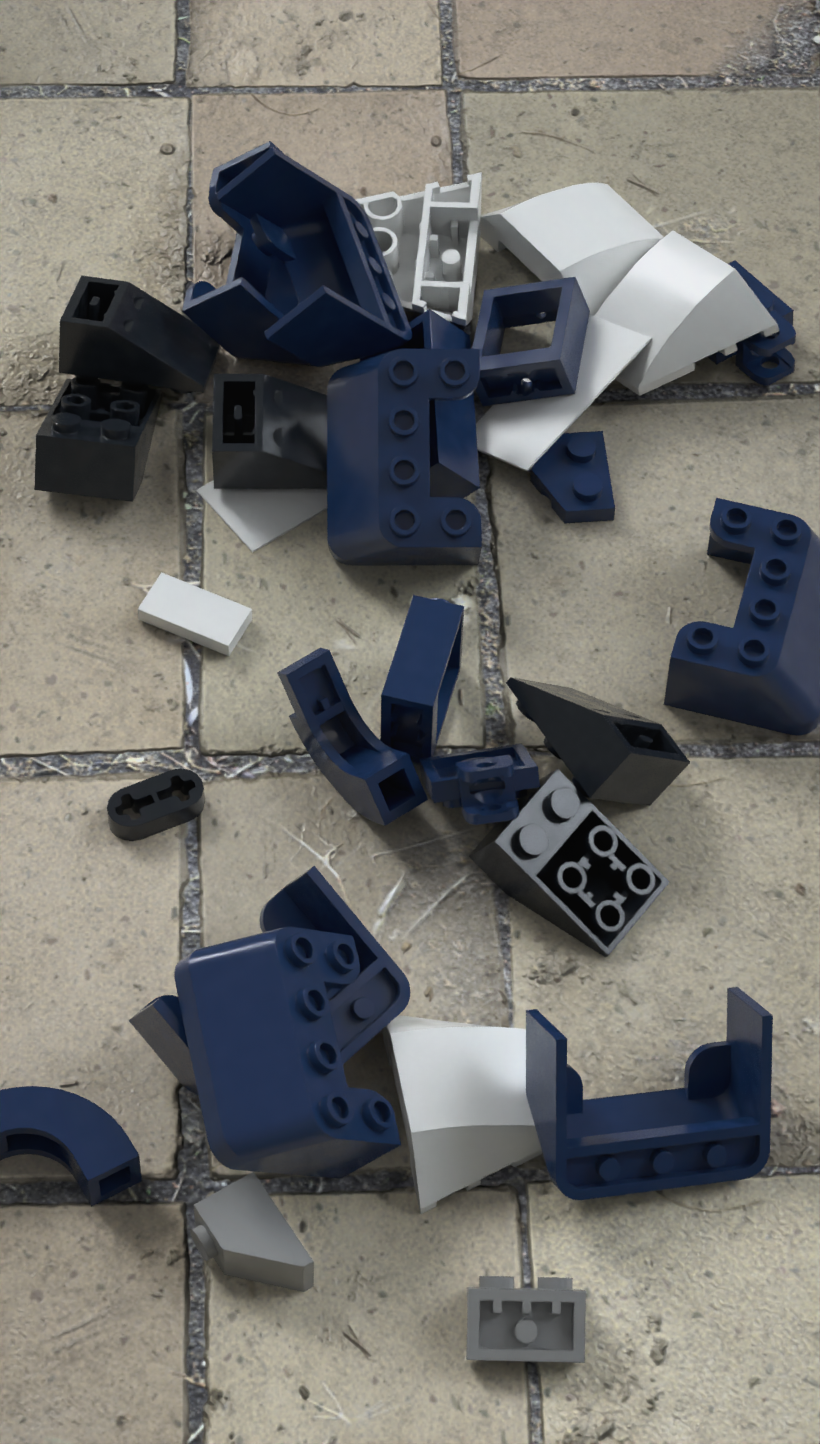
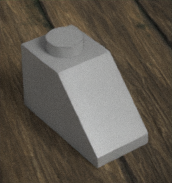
M254 1172L194 1204L195 1228L190 1231L193 1242L206 1261L212 1258L215 1259L224 1275L302 1292L314 1287V1261Z

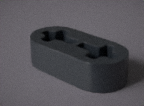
M179 768L116 791L110 797L107 804L110 830L116 837L122 840L136 841L195 819L203 811L205 804L202 779L191 770ZM181 790L182 794L189 795V799L180 801L177 796H172V792ZM132 808L135 814L140 813V818L131 820L128 814H123V810Z

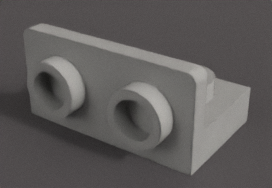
M479 1276V1287H467L466 1359L585 1363L586 1291L572 1289L573 1278L538 1277V1288H514V1277Z

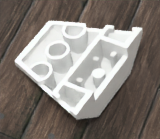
M481 172L467 175V182L440 187L438 182L426 184L425 191L398 196L392 191L355 199L364 209L371 222L404 310L423 314L431 309L447 321L467 326L472 320L480 249Z
M598 182L572 185L541 194L504 209L481 215L480 236L497 252L508 248L541 281L576 277L592 316H595L607 297L632 267L657 242L664 238L608 184Z
M673 230L657 242L632 267L595 314L597 318L652 339L615 378V380L639 396L694 371L695 362L718 351L727 356L737 351L736 343L761 331L765 337L779 331L776 321L735 268Z
M398 1015L382 1029L388 1063L393 1069L409 1145L410 1167L420 1215L435 1208L437 1201L463 1188L469 1191L479 1186L481 1179L509 1165L517 1167L543 1154L526 1097V1029L448 1022Z

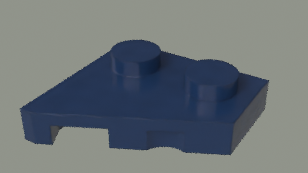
M603 431L563 433L528 470L531 473L530 482L541 495L546 496L551 501V508L564 524L614 521L615 504Z

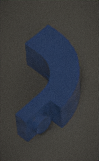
M319 648L277 672L294 709V713L289 715V718L299 738L322 774L357 812L371 821L386 826L428 800L409 754L385 745L374 735L361 718L350 698L330 650Z
M24 1086L0 1090V1161L8 1157L25 1154L40 1155L57 1161L73 1175L91 1207L142 1181L140 1157L131 1140L116 1120L95 1103L77 1094L50 1087Z

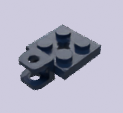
M734 260L728 263V265L738 271L776 321L779 331L768 337H765L761 331L736 343L737 351L727 356L718 351L708 356V358L717 365L736 355V366L761 385H770L795 371V359L785 348L796 342V331L792 326L794 310ZM765 362H774L778 366L767 369L761 365Z
M522 743L419 759L421 779L433 802H442L443 807L447 808L462 807L463 817L466 822L472 825L518 818L520 813L516 799L527 795V789L540 787L538 766Z

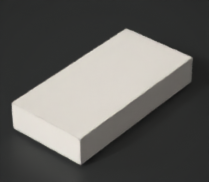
M161 572L138 608V620L230 656L252 621V609Z

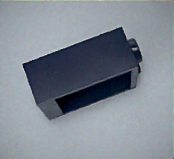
M576 277L484 290L472 349H480V378L475 391L482 406L575 394L590 314ZM556 321L551 347L500 354L505 328ZM523 379H529L531 382H526Z
M413 595L381 694L380 741L392 749L408 753L412 762L419 763L421 758L434 757L461 669L464 606L452 604L440 598L429 599Z

